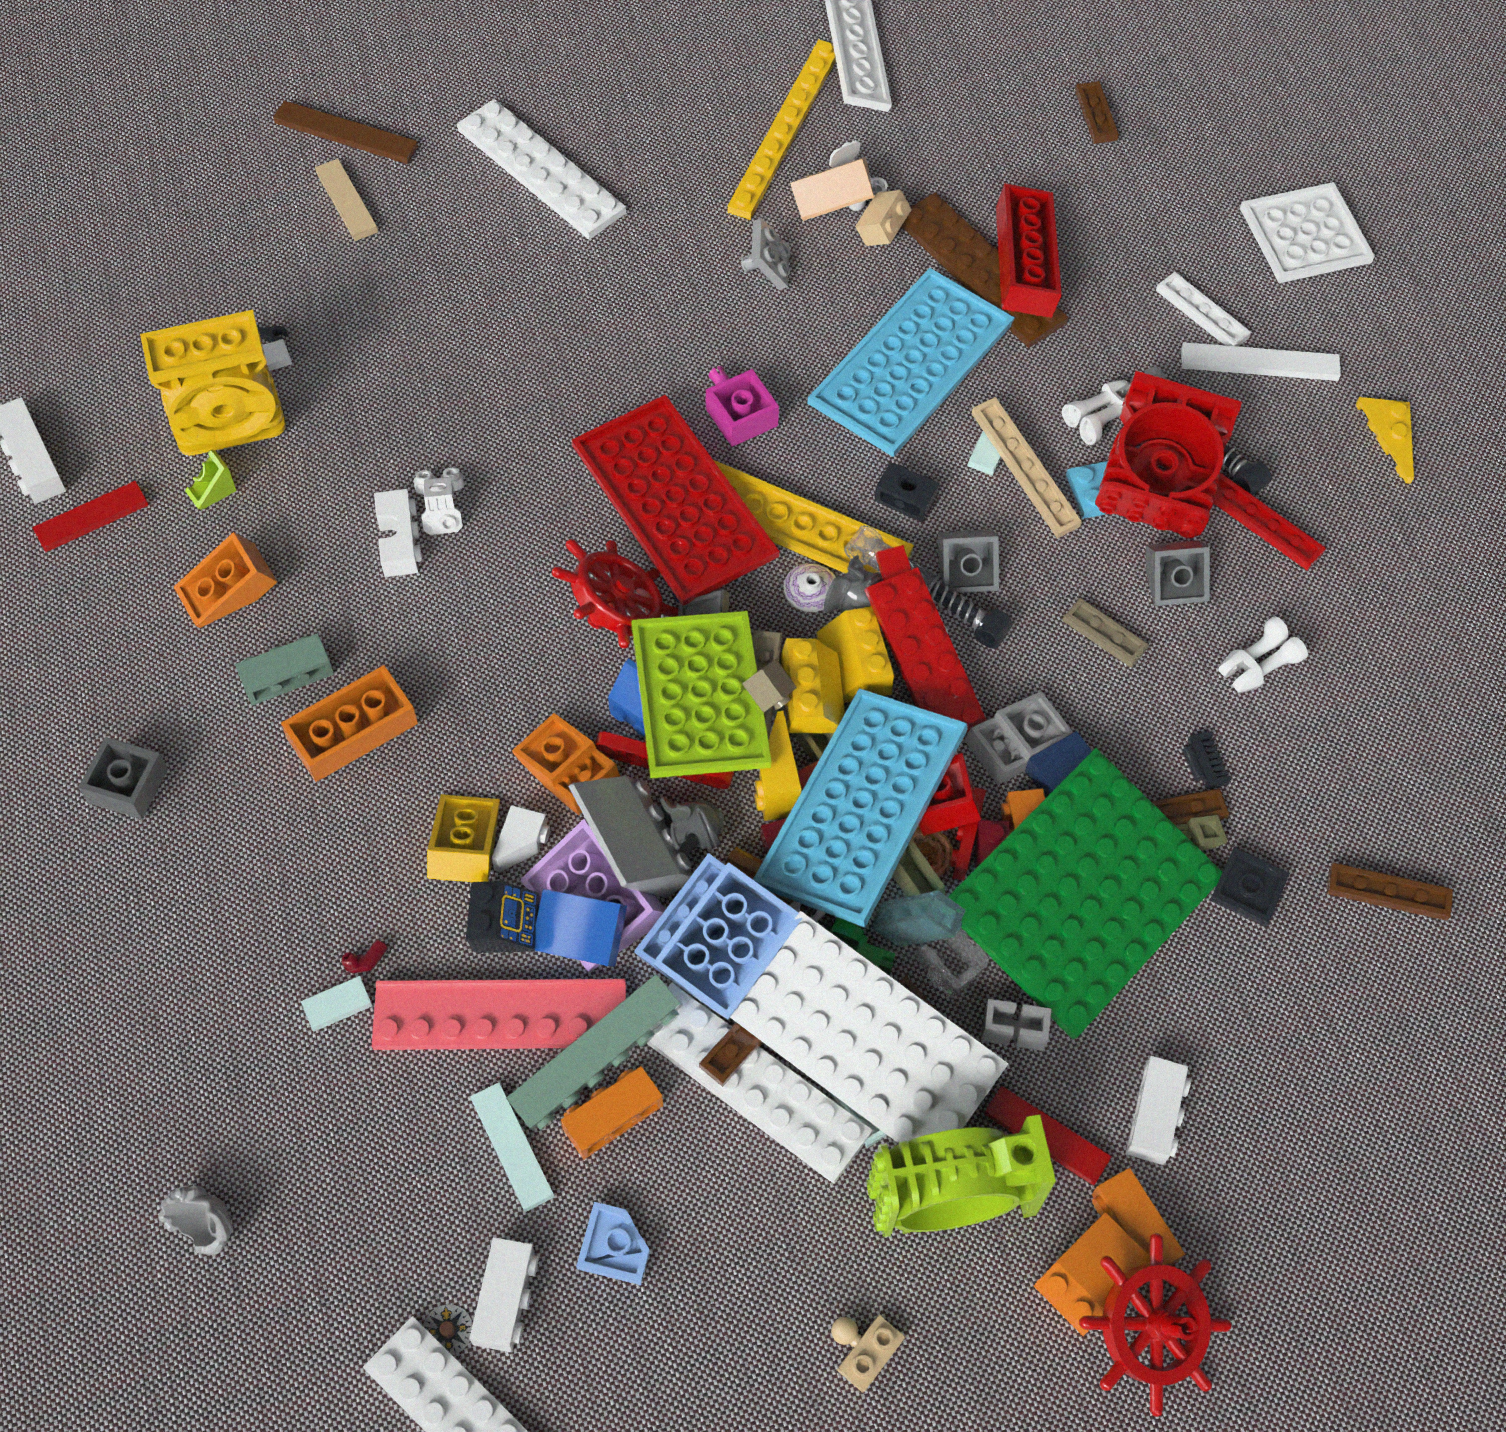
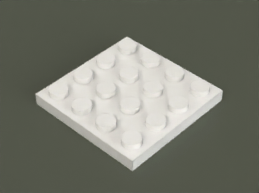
M1334 182L1243 201L1240 210L1279 283L1373 262L1375 255Z

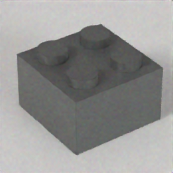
M105 737L78 788L89 804L143 820L168 768L158 752Z

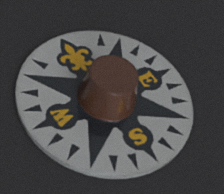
M448 1304L439 1306L431 1311L426 1317L423 1327L451 1355H455L469 1344L473 1324L469 1314L463 1308Z

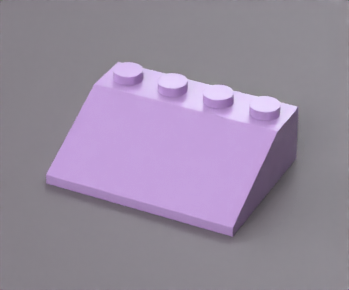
M583 819L520 879L527 889L540 894L539 906L543 889L628 905L618 953L647 934L666 910L655 895L621 886L586 819ZM580 961L588 972L600 966V964Z

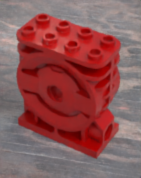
M1135 371L1124 397L1119 417L1124 426L1116 435L1111 447L1095 505L1102 513L1123 516L1131 522H1143L1152 525L1158 530L1173 531L1179 533L1184 538L1199 536L1209 521V512L1213 506V497L1217 491L1219 474L1223 465L1224 448L1232 435L1242 402ZM1158 465L1165 467L1166 470L1159 469Z

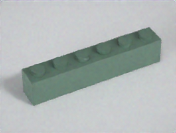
M655 974L506 1099L532 1131L537 1127L540 1131L555 1120L553 1114L562 1106L565 1109L570 1108L581 1098L578 1093L586 1086L592 1089L606 1077L603 1072L610 1066L614 1065L617 1068L631 1056L628 1051L638 1044L642 1047L655 1036L653 1031L662 1023L665 1027L671 1024L680 1015L677 1011L681 1008V1003Z

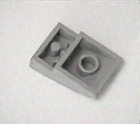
M1042 691L998 710L994 718L972 727L964 741L996 784L999 785L1025 771L1030 757L1074 732Z

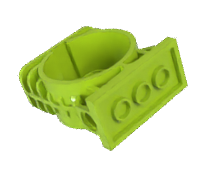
M1040 1115L1026 1117L1020 1132L1005 1135L1002 1131L993 1128H961L932 1133L909 1141H899V1144L890 1150L887 1143L880 1144L878 1151L874 1152V1161L871 1162L872 1170L869 1171L867 1190L869 1198L875 1199L876 1211L873 1212L876 1232L882 1231L883 1237H889L895 1227L901 1230L903 1234H907L910 1232H932L969 1226L1001 1216L1018 1205H1021L1023 1218L1036 1216L1056 1179Z

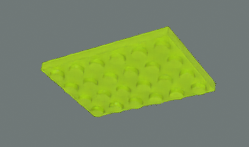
M748 611L632 620V635L650 778L771 768L772 761L764 712L742 684L757 673Z

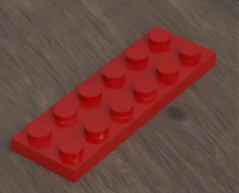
M914 568L866 587L864 591L916 707L967 723L968 730L966 734L969 733L972 727L987 721L919 568Z

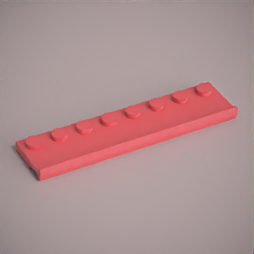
M626 980L376 981L372 1048L373 1050L567 1048L626 999Z

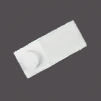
M515 806L510 807L492 856L495 871L502 872L539 853L541 844L547 843L550 834V826H547L545 814Z

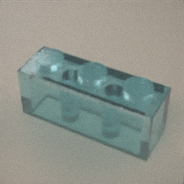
M940 891L882 902L872 929L898 947L952 938L956 936L962 926L961 920L965 909Z

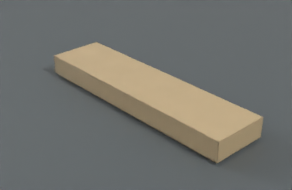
M335 159L316 166V174L354 241L378 233L374 220L340 161Z

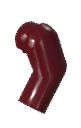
M375 940L366 954L357 955L356 953L347 952L343 955L341 963L345 970L352 974L371 971L388 950V947L381 941Z

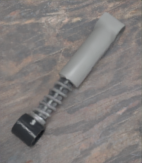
M1151 367L1144 372L1167 379L1165 374L1157 367ZM1227 443L1224 448L1222 467L1229 469V474L1234 476L1233 482L1253 496L1271 482V473L1267 466L1260 461L1251 462L1241 459L1242 455H1237L1234 452L1235 448L1230 449Z

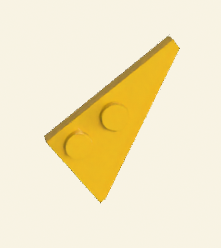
M1359 397L1356 402L1357 409H1362L1369 419L1367 425L1376 434V439L1386 455L1391 454L1397 464L1395 469L1399 476L1405 480V483L1411 484L1414 479L1410 402Z

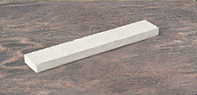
M1183 342L1181 347L1182 369L1338 381L1341 376L1339 354Z

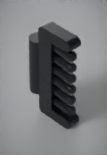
M1210 731L1190 735L1187 740L1189 746L1182 750L1194 780H1204L1207 789L1227 786L1232 780L1230 776H1227V771H1223L1225 766L1219 765L1223 761L1219 758L1220 754L1215 752L1217 747L1212 746L1215 742L1210 740L1213 736V733Z

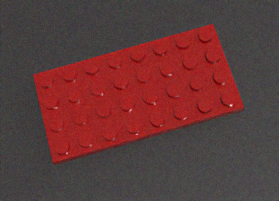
M666 394L571 439L572 447L682 606L779 557L778 548Z

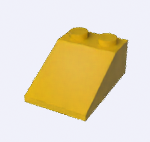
M777 711L768 740L772 761L771 768L760 769L759 780H755V805L757 811L763 812L764 821L788 817L801 794V786L784 711Z
M440 795L427 849V878L465 882L489 881L500 799Z

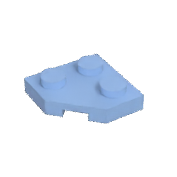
M594 1202L576 1265L577 1269L641 1285L650 1254L648 1246L640 1236L626 1209Z

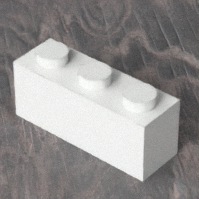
M1150 1056L1143 1072L1126 1149L1127 1155L1164 1165L1170 1156H1175L1179 1141L1178 1138L1174 1137L1176 1126H1181L1185 1113V1108L1180 1107L1182 1096L1187 1097L1191 1084V1079L1186 1078L1188 1066Z
M493 1237L469 1338L472 1345L513 1352L514 1343L520 1344L524 1329V1323L519 1322L522 1309H528L531 1298V1289H527L529 1276H535L539 1256L534 1255L535 1251L532 1244Z

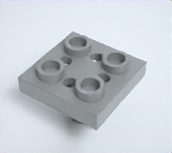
M762 218L753 221L752 254L741 257V266L746 273L759 268L779 290L788 287V275L790 274V247L786 241H783L776 234L772 226H769Z

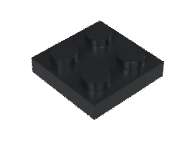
M1234 847L1209 901L1266 927L1290 873Z

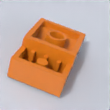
M555 713L512 750L517 759L550 792L577 815H580L582 811L569 788L572 783L620 777L616 763L598 751L592 740Z

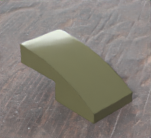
M1218 815L1191 818L1187 824L1175 825L1201 851L1221 846L1228 841Z

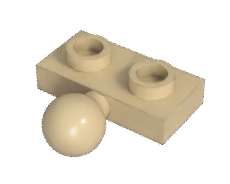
M880 1315L875 1318L862 1336L858 1334V1326L854 1320L849 1317L838 1318L832 1325V1336L837 1343L841 1345L850 1344L853 1348L836 1370L863 1393L905 1339V1336Z

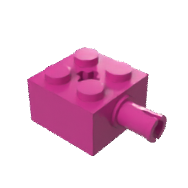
M717 366L719 373L716 368L709 372L708 376L715 386L706 389V410L731 447L778 426L779 406L753 369L731 379L722 366Z

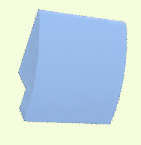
M708 853L634 952L679 987L729 1020L802 918L795 919L799 914L796 910L729 862L727 865H724Z

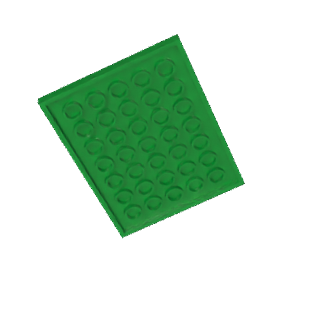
M1095 748L939 906L1040 1007L1050 1008L1051 1018L1074 1040L1213 890L1221 877L1222 871Z

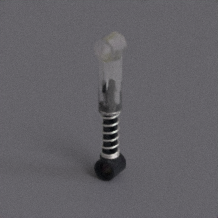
M864 525L859 527L845 546L844 551L849 559L857 555L863 565L868 564L880 572L875 556L876 552L893 547L883 542L881 535L875 529ZM908 558L911 570L919 568L933 602L939 603L940 608L943 606L947 608L948 613L953 612L956 614V618L961 617L964 619L965 624L970 623V626L975 630L974 635L982 645L992 649L999 647L1013 625L1011 618L1006 613L998 609H990L988 612L982 610L981 607L977 609L973 606V602L968 603L965 601V597L960 598L957 596L956 591L952 593L948 590V586H941L940 581H938L940 577Z

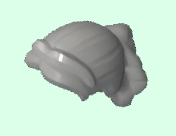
M197 1185L191 1187L181 1186L168 1193L167 1198L160 1205L161 1211L158 1215L159 1221L164 1223L165 1228L171 1232L179 1230L181 1234L191 1238L194 1241L193 1246L196 1253L216 1255L221 1252L228 1243L229 1236L233 1230L226 1205L219 1198L207 1194L203 1187Z

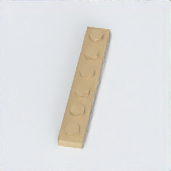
M994 397L974 407L971 414L1056 538L1079 528L1082 521L997 398Z

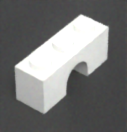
M407 489L374 493L376 517L380 531H397L391 537L378 539L384 577L418 573L417 562L422 561L420 545H415V539L419 538L418 523L412 520V516L417 515L415 499H409Z

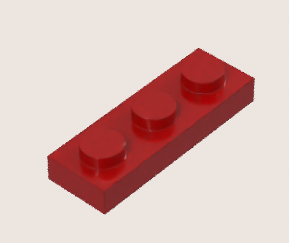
M975 787L974 791L981 815L986 790ZM978 821L959 826L956 840L961 841L959 850L953 849L949 865L955 867L952 877L954 879L962 881L965 879Z

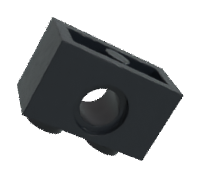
M890 462L876 485L874 501L924 522L937 499L940 483L928 476H922L910 471L905 466Z

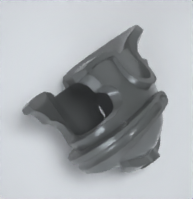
M859 556L853 557L849 562L846 575L844 577H836L827 591L824 602L826 614L835 609H840V612H844L846 610L870 607L871 604L864 590L866 587L883 581L881 572L874 574L866 571L863 568V563L859 560Z
M665 797L660 799L667 828L671 829V838L676 850L679 849L688 858L689 853L694 848L701 850L706 848L710 853L712 848H716L719 845L718 836L723 833L724 818L721 810L719 811L715 805L704 800H692L681 804L677 802L674 805Z

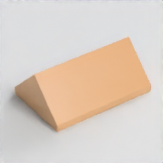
M866 157L794 180L790 183L803 221L874 198Z

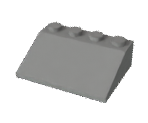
M621 776L577 782L569 786L622 887L668 898L686 884L693 874L690 870L691 862L684 853L680 852L679 849H675L671 838V829L667 828L664 823V814L660 807L653 803L650 797L651 790L643 780Z

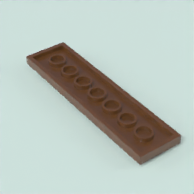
M936 192L911 206L912 210L901 227L967 290L1013 316L1014 321L1009 330L1028 348L1034 346L1067 324L1069 317L1058 307H1056L1052 318L1002 309L998 251Z

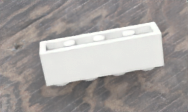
M22 397L0 405V436L2 435L4 438L0 441V445L5 455H11L13 458L8 462L14 475H21L22 477L17 482L24 496L30 494L34 504L66 492Z

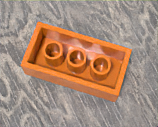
M384 665L281 722L287 740L315 782L418 724L414 707Z

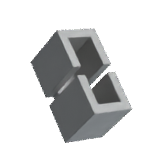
M988 999L984 1010L981 1041L1009 1045L1011 1040H1015V1047L1044 1050L1049 1039L1050 1008L1023 1004L1018 1021L1012 1020L1016 1011L1017 1003Z

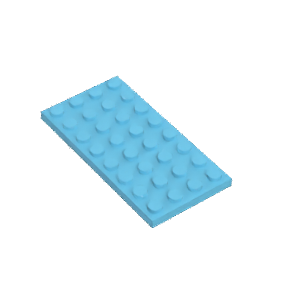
M929 268L808 396L807 404L894 457L1008 331L1014 321V317Z
M859 688L753 880L769 892L866 927L968 730L967 723Z

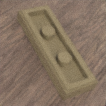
M1079 598L1064 615L1063 622L1130 668L1148 650V643L1082 598Z

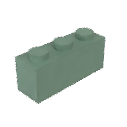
M318 633L301 637L297 641L285 646L274 647L269 652L248 657L242 662L235 664L252 706L334 675Z

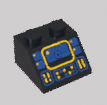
M503 881L471 882L466 940L475 953L535 952V931L540 894L536 891Z

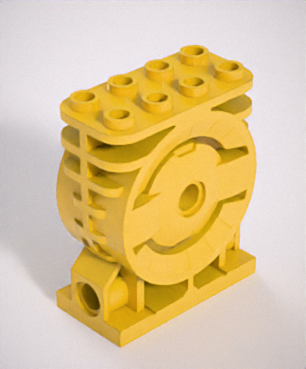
M253 310L140 334L151 385L154 384L155 388L160 389L164 410L168 416L169 425L180 452L189 456L210 452V450H219L276 437L284 432L286 423L274 379L267 365Z

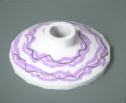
M819 564L796 566L788 573L784 580V594L787 601L795 608L804 612H818L824 610L827 591L836 577L828 568Z

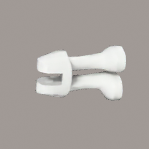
M1126 380L1108 382L1103 385L1101 394L1083 401H1073L1064 405L1062 408L1064 421L1073 428L1080 425V435L1085 443L1088 445L1097 443L1102 437V427L1110 420L1120 417L1123 397L1126 395L1130 384ZM1104 405L1107 406V408H1105V409H1103V410H1101V411H1099V412H1097V413L1090 414V413L1093 412L1094 410H1096V409H1098V408H1100V407H1102V406H1104Z
M1275 616L1265 623L1264 636L1245 650H1233L1221 663L1218 671L1227 678L1243 668L1246 672L1239 676L1232 685L1238 693H1243L1260 687L1264 683L1263 677L1272 670L1284 664H1295L1307 658L1308 652L1306 646L1299 638L1292 637L1287 640L1288 628L1283 620ZM1282 645L1278 651L1259 664L1255 661L1268 651Z

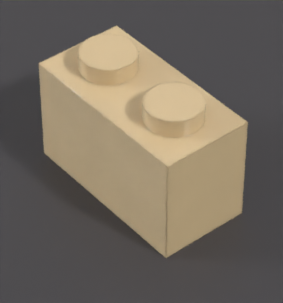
M901 190L877 192L855 227L866 246L891 244L912 209Z

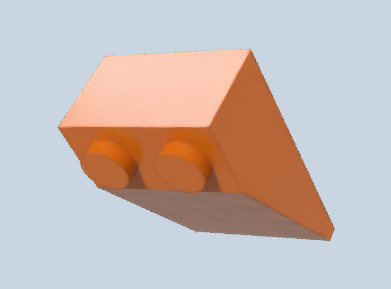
M233 532L174 586V589L195 626L201 628L257 601L277 583V580L256 545Z
M1106 1212L1034 1285L1082 1336L1086 1335L1090 1330L1082 1329L1079 1325V1319L1086 1315L1102 1316L1106 1298L1114 1285L1113 1280L1100 1265L1101 1258L1110 1256L1124 1273L1134 1267L1150 1264V1255Z

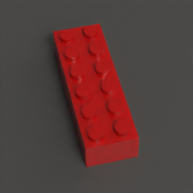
M1004 183L996 205L1002 309L1052 318L1062 295L1053 192Z

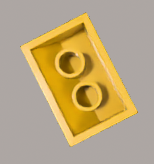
M872 606L846 610L816 632L818 641L838 653L844 703L852 702L859 688L881 696L892 695L894 674Z
M787 638L780 655L781 666L797 687L788 694L791 700L785 704L788 733H834L845 714L838 653L817 639Z

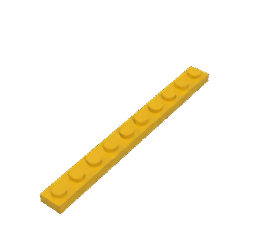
M818 39L728 204V213L751 220L836 62L832 43Z

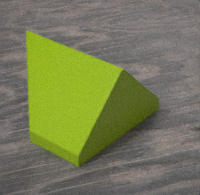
M210 450L207 461L202 463L203 468L198 477H193V480H195L193 486L187 487L185 490L200 510L237 491L229 468L215 450Z

